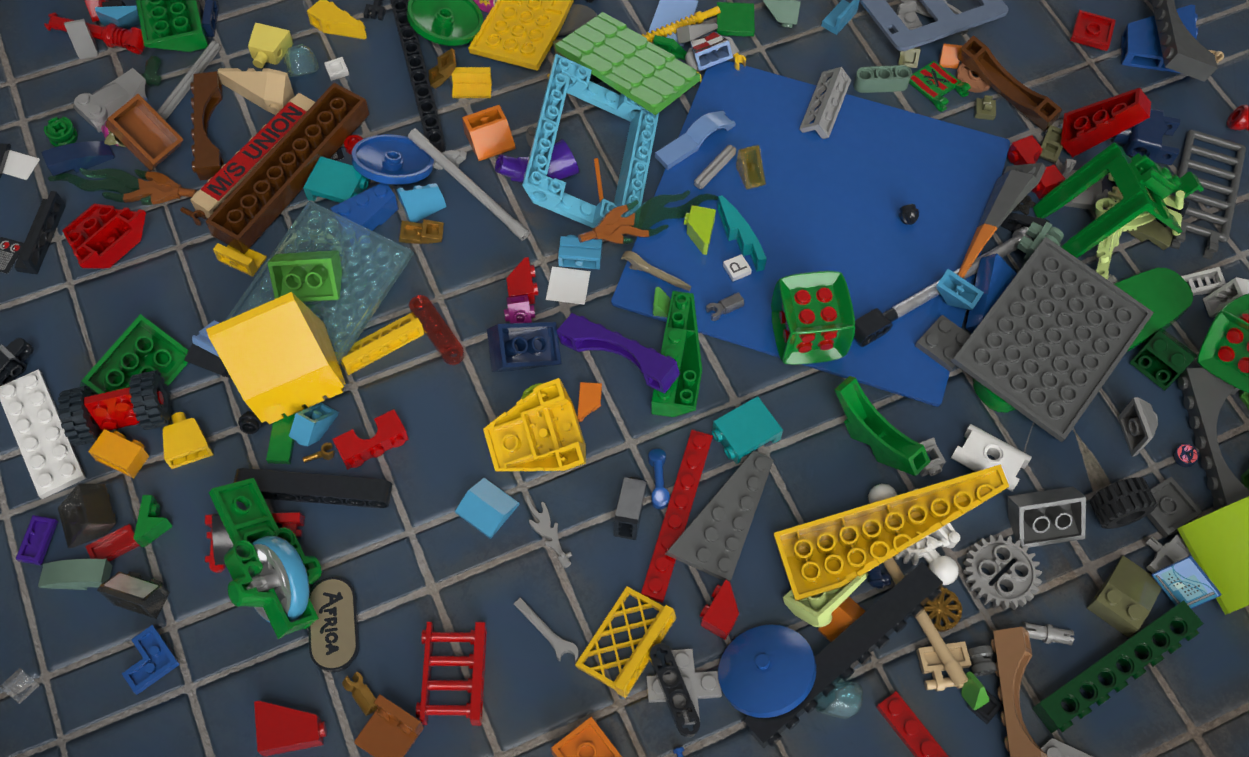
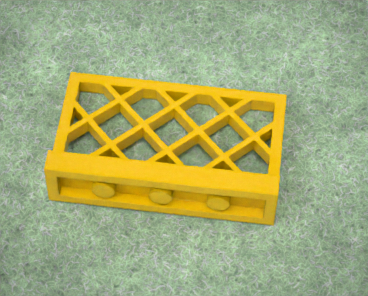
M627 586L575 666L626 698L650 661L651 648L662 642L676 620L674 609L667 605L664 607ZM630 595L638 600L639 606L625 609L624 602ZM654 608L659 611L655 618L645 620L643 610ZM640 611L642 621L629 624L627 614ZM624 615L626 626L613 629L611 622L614 617ZM644 626V636L632 640L630 630ZM628 631L630 641L616 644L614 634ZM611 635L613 645L600 649L598 642L601 637ZM631 646L633 653L630 658L620 660L617 650ZM615 651L617 661L603 665L601 654ZM598 655L600 666L589 668L584 665L588 657ZM618 666L619 675L613 682L606 678L604 670Z

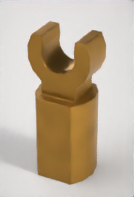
M356 672L352 677L354 682L348 676L345 677L342 685L347 691L352 692V697L366 716L374 713L378 709L374 704L376 698L367 685L363 684L362 675Z

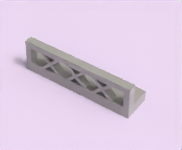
M842 67L822 72L800 126L802 133L816 130L822 139L829 138L851 79Z

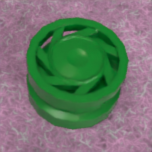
M66 117L52 118L48 121V125L44 126L45 135L54 147L72 144L78 139L77 130L74 128L71 120Z

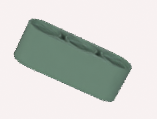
M905 65L861 67L857 70L853 87L859 93L904 91L909 85L912 70Z

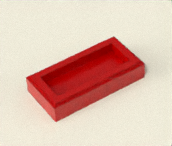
M128 524L85 547L91 559H107L111 561L140 545L133 539L135 531Z

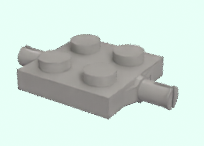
M1178 535L1174 536L1169 543L1164 545L1159 543L1153 536L1146 541V544L1156 551L1154 559L1146 567L1151 573L1191 555L1185 542Z

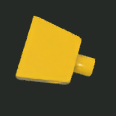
M184 412L174 413L171 416L173 424L162 429L164 459L171 469L214 455L195 418L186 419Z

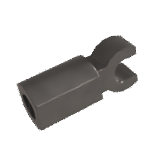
M739 292L720 300L718 304H708L706 312L715 311L716 313L712 314L711 320L716 321L722 314L726 315L743 307L744 299Z

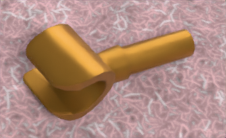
M324 443L321 451L303 457L304 463L322 457L325 460L332 459L334 451L325 452L332 449V443Z

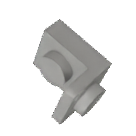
M916 1L898 5L896 12L909 30L922 27V23L915 12Z

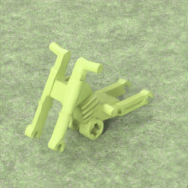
M1108 173V179L1114 181L1112 175ZM1112 187V192H1108V198H1102L1096 202L1095 220L1123 199L1118 187ZM1180 190L1176 192L1175 196L1169 195L1163 200L1166 205L1181 210L1183 209L1185 193ZM1167 208L1181 227L1182 215ZM1145 211L1101 241L1096 257L1099 258L1096 272L1108 280L1113 249L1119 245V238L1122 232L1132 231V229L1137 230L1138 226L1150 223L1156 217ZM1172 229V234H1173V235H1175V236L1180 235V234H1178L1176 231H1174V230Z

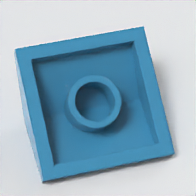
M136 6L95 7L101 25L106 26L113 23L120 28L130 29L140 23Z
M483 478L467 491L455 513L491 539L520 504L486 478Z

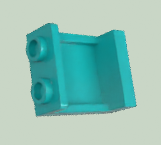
M320 156L303 189L307 200L315 202L317 196L341 203L366 190L369 185V179L357 172L352 165Z
M758 396L716 419L712 427L714 439L723 445L726 456L730 460L733 459L735 464L740 463L742 457L770 441L774 444L781 440L783 433L781 426Z

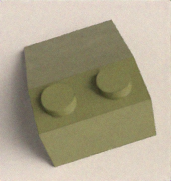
M1122 556L1087 609L1126 637H1130L1139 630L1162 588L1150 573L1125 556Z

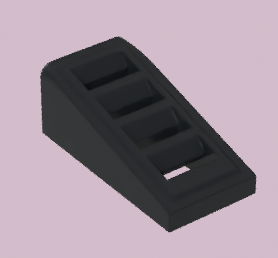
M1011 212L1003 221L1001 227L1015 232L1024 226L1029 228L1032 222L1044 227L1045 223L1050 221Z

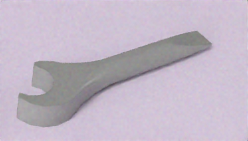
M521 598L514 603L521 613L550 642L558 661H561V657L565 653L573 654L575 662L578 661V648L574 643L557 636Z

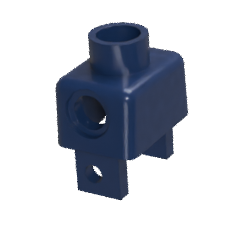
M1151 109L1150 118L1111 137V142L1123 145V150L1127 156L1131 155L1133 157L1139 153L1142 156L1146 155L1155 163L1172 165L1179 154V148L1162 146L1163 135L1173 136L1180 125V119L1163 116V110Z

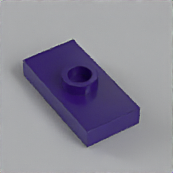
M32 515L16 560L18 562L42 565L58 521L53 518Z

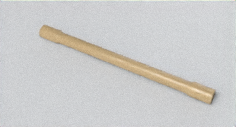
M893 557L883 562L895 584L905 577ZM924 609L916 619L944 664V668L955 687L966 683L968 678L958 661L952 656Z

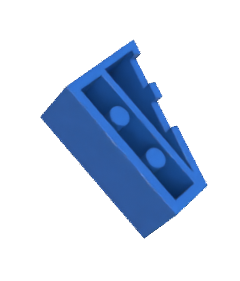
M380 183L330 209L334 222L354 251L365 237L368 238L378 225L381 226L398 210L395 194L389 185Z

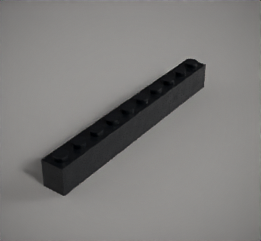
M921 562L815 656L817 667L816 679L804 701L791 711L770 718L748 716L743 720L744 727L763 748L767 745L774 746L782 738L780 734L786 728L789 730L793 729L800 722L799 717L805 711L809 714L818 706L817 700L823 695L825 697L831 695L837 688L835 686L836 683L841 679L846 681L855 672L853 668L859 663L864 665L872 657L871 652L876 647L879 649L883 648L889 642V636L894 631L897 634L901 632L908 624L906 621L911 616L916 618L925 609L923 606L929 600L934 602L942 594L940 590L943 581Z

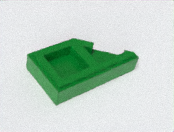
M655 35L654 45L675 55L677 59L685 60L687 52L674 39Z

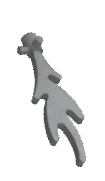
M527 495L528 507L533 516L539 521V523H535L529 520L530 526L539 535L552 540L551 542L545 541V546L550 547L559 556L558 560L563 568L569 567L571 565L569 557L572 554L571 552L564 553L561 549L558 539V523H555L554 527L551 528L550 515L545 503L541 502L543 512L539 513L533 507L530 497Z

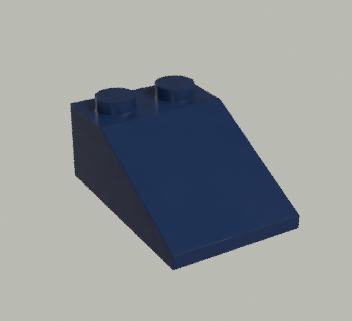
M556 322L497 324L488 328L487 336L492 372L561 365Z

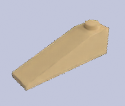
M219 68L217 71L223 85L274 115L290 99L295 97L288 73L269 68H263L262 71H255L254 68H248L247 71H241L238 68Z

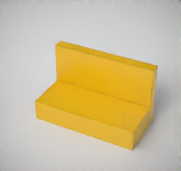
M455 67L451 74L453 81L452 98H491V67Z
M219 243L213 248L218 261L252 277L267 259L265 255L250 248L245 254L229 245L225 247Z

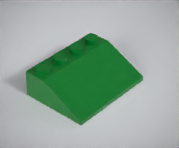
M136 0L145 47L186 52L206 49L208 41L202 25L203 18L199 0Z
M140 314L81 380L80 386L90 387L95 395L129 388L132 375L158 370L168 387L188 364L184 359L189 350Z

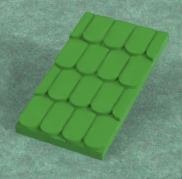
M604 12L555 44L556 51L571 61L592 70L591 74L655 116L701 80L700 74L697 73L696 69L675 58V55L647 41L646 37L627 28L626 24Z

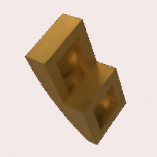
M452 48L437 57L438 65L428 70L429 82L434 89L442 85L456 67L455 50Z
M423 219L421 224L402 220L399 242L413 244L442 242L444 222Z

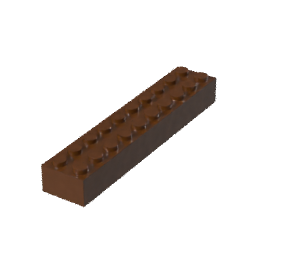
M333 83L205 221L211 235L245 254L303 189L320 156L330 159L342 146L344 140L367 118L369 110L366 99Z

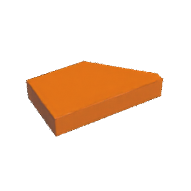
M580 382L578 422H582L592 411L601 407L602 383Z

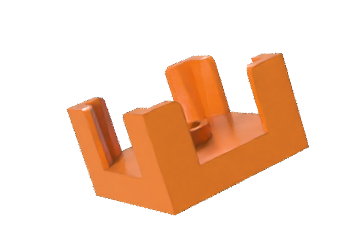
M592 717L551 747L554 757H622Z

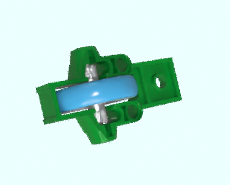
M254 478L212 488L209 495L233 543V546L224 555V562L233 579L229 582L227 588L231 602L235 606L254 607L264 620L271 623L278 639L298 630L309 628L319 619L309 599V586L321 577L322 571L318 559L314 556L304 555L293 531L288 528L278 529ZM236 502L243 503L246 506V510L240 509Z

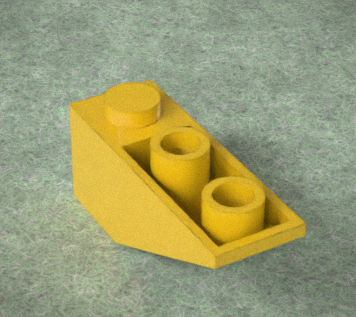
M319 0L307 10L310 24L323 33L359 39L367 38L363 22L356 20L347 11L338 8L333 2Z

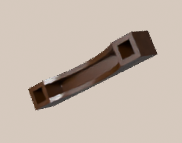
M974 35L960 48L958 59L1044 132L1059 118L1062 108L1047 96L1029 89L1015 79L998 62L990 49Z
M217 71L193 74L194 82H191V90L194 94V97L191 98V105L194 113H191V120L194 125V129H191L194 141L191 149L195 157V161H192V169L194 173H197L200 181L209 180L224 165L220 150L208 138V123L211 114L223 99L222 82Z

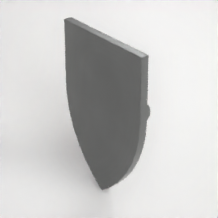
M572 5L558 36L574 32L596 17V12L585 5Z

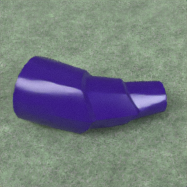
M561 139L554 143L546 176L552 179L563 180L578 174V165L566 142ZM501 154L496 160L495 171L511 178V181L523 183L529 157L514 158Z

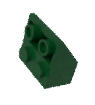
M1162 328L1135 356L1130 364L1165 391L1198 355Z

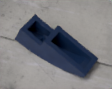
M105 141L66 144L41 152L53 176L71 169L78 173L115 158L110 146L104 143Z

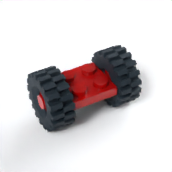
M158 370L132 375L129 388L97 395L88 386L60 392V397H58L60 405H57L60 414L58 415L62 421L61 427L65 430L64 434L68 437V441L72 445L78 446L95 442L104 429L108 431L139 424L144 430L170 425L172 421L171 415H173L171 409L172 402L169 399L170 393L167 391L168 387L164 383L161 373Z

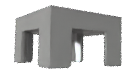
M1066 159L1060 171L1065 180L1077 171L1073 170L1076 160ZM1104 177L1064 206L1095 210L1098 200L1108 198V189H1105L1102 193Z

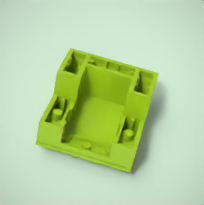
M1249 496L1177 528L1194 560L1222 594L1216 600L1225 615L1249 605Z

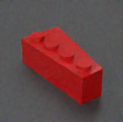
M1137 88L1064 113L1061 145L1073 158L1150 118L1151 101L1141 88Z

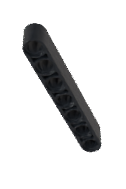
M248 468L237 469L233 482L254 478L264 499L370 508L389 507L392 483L382 479Z

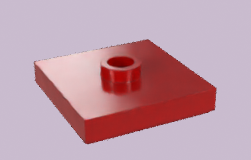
M1079 10L1070 41L1107 51L1116 20Z

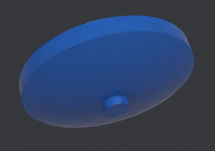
M392 134L370 136L356 143L352 149V165L356 171L364 177L380 183L398 185L418 182L429 176L434 166V159L406 136Z
M762 625L743 632L727 646L719 663L718 680L726 699L738 711L758 718L775 717L791 711L808 696L816 679V660L810 645L798 632L780 625Z

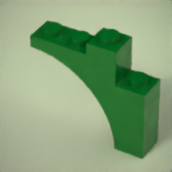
M849 376L834 389L846 414L847 419L844 423L850 437L870 445L877 462L913 476L919 474L930 463L924 445L907 437L891 425L872 405L855 377Z

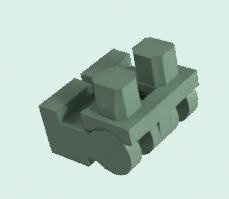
M1032 222L1026 234L1035 240L1033 241L1023 236L1017 246L1018 249L1026 253L1024 264L1045 237L1060 246V242L1064 237L1063 232L1056 227H1051L1052 224L1048 222L1045 223L1044 227Z

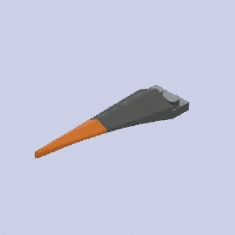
M1043 163L1007 166L1004 174L997 179L958 276L964 278L998 227L1025 196L1039 184L1046 170Z

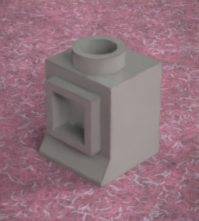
M935 438L920 442L932 458L930 463L920 472V475L922 477L928 474L934 476L940 473L946 461L936 445Z

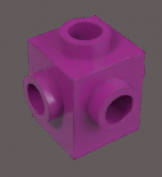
M528 294L507 297L508 309H504L505 321H510V324L532 323L531 318H535L534 305L529 306Z

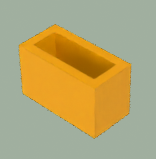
M105 429L88 451L96 461L131 478H135L149 458L148 453L144 450L145 446L139 441L133 439L131 442L120 432L114 431L112 433Z

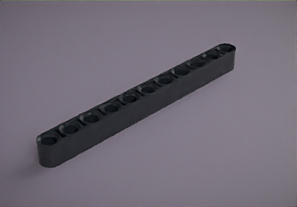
M390 0L424 136L434 147L443 153L446 150L444 135L417 32L411 27L407 19L408 0Z

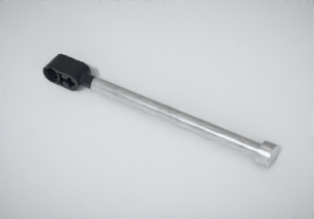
M1021 227L1013 233L1011 239L976 258L963 279L965 280L978 272L982 257L997 253L1003 258L1018 249L1017 246L1023 236L1034 241V238L1026 234L1029 228ZM960 268L955 270L954 273L958 275ZM940 280L883 313L876 308L856 319L854 340L861 347H864L885 335L893 326L891 322L938 296L940 292L936 285Z

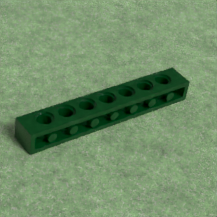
M1183 600L1032 708L1051 734L1057 729L1064 732L1073 725L1071 719L1076 716L1080 719L1085 717L1092 711L1089 706L1095 702L1098 706L1111 698L1108 695L1110 691L1114 689L1118 693L1129 685L1126 681L1132 676L1136 680L1147 672L1144 669L1146 665L1150 663L1154 667L1165 659L1161 654L1166 651L1172 654L1182 646L1179 641L1184 638L1190 641L1199 634L1197 629L1204 623ZM1170 626H1172L1173 628H1175L1177 634H1175L1174 632H1172V630L1170 629ZM1152 638L1158 641L1159 646L1153 643ZM1134 651L1140 653L1142 660L1136 657ZM1116 663L1120 664L1123 667L1124 672H1121L1117 668ZM1098 676L1106 681V686L1100 683ZM1080 689L1087 693L1088 699L1081 695ZM1061 702L1069 706L1070 712L1062 708Z

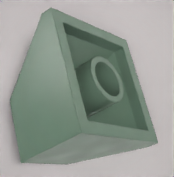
M763 0L776 20L782 23L781 26L792 28L793 24L797 25L801 1Z

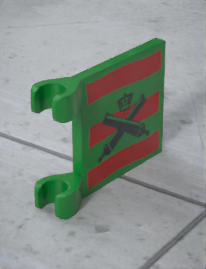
M932 61L913 73L909 84L932 101L940 112L947 109L945 105L949 102L947 98L942 96L955 88L961 97H966L969 95L968 90L971 88L968 83L958 80L936 61Z

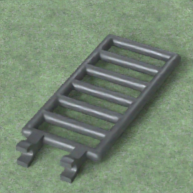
M1195 130L1187 132L1178 177H1182L1187 173L1188 168H1192L1231 180V185L1227 187L1198 178L1203 188L1228 195L1227 202L1195 192L1186 198L1225 210V215L1221 217L1189 206L1185 214L1222 225L1221 233L1182 221L1181 229L1183 232L1180 235H1174L1170 247L1179 249L1181 242L1185 241L1186 231L1208 237L1203 258L1211 260L1213 253L1218 251V241H1228L1246 146ZM1194 139L1236 151V158L1193 145ZM1191 153L1232 165L1234 170L1229 172L1190 160Z

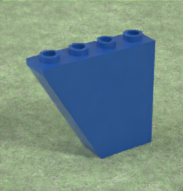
M1195 5L1176 9L1182 23L1197 40L1198 27H1196L1198 14L1195 13ZM1155 16L1127 24L1121 36V65L1180 73L1165 67Z

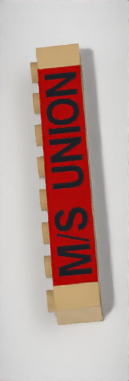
M301 93L290 99L241 150L236 152L230 161L224 164L193 195L190 200L195 210L203 211L205 217L209 218L315 102Z

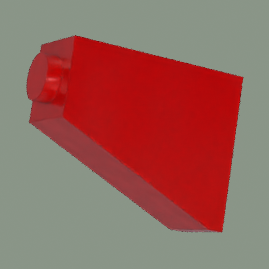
M262 701L254 702L257 751L263 757L324 745L323 737L327 736L326 724L316 714Z

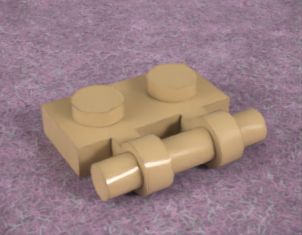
M965 641L946 644L962 670L971 666ZM933 646L922 647L916 650L922 674L932 673L933 680L924 681L926 690L935 689L937 692L944 691L947 687L955 686L950 677L943 678L941 671L946 670Z

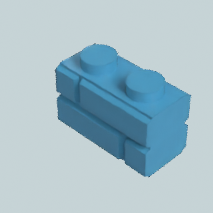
M575 235L561 236L558 254L559 266L600 270L602 240H595L594 238L580 243Z

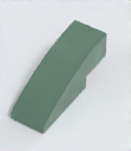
M72 559L43 564L38 587L87 590V587L107 588L104 584L109 581L112 564L107 559Z

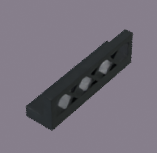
M50 191L48 199H43L14 266L17 272L38 274L66 207L56 191Z

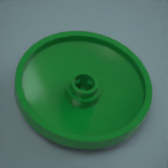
M409 0L407 19L411 27L419 35L434 43L448 46L467 44L473 41L483 24L482 12L473 0Z

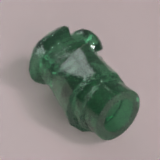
M151 56L145 62V72L142 74L146 79V83L150 86L152 84L159 86L162 79L161 76L157 75L161 65V59L157 56Z

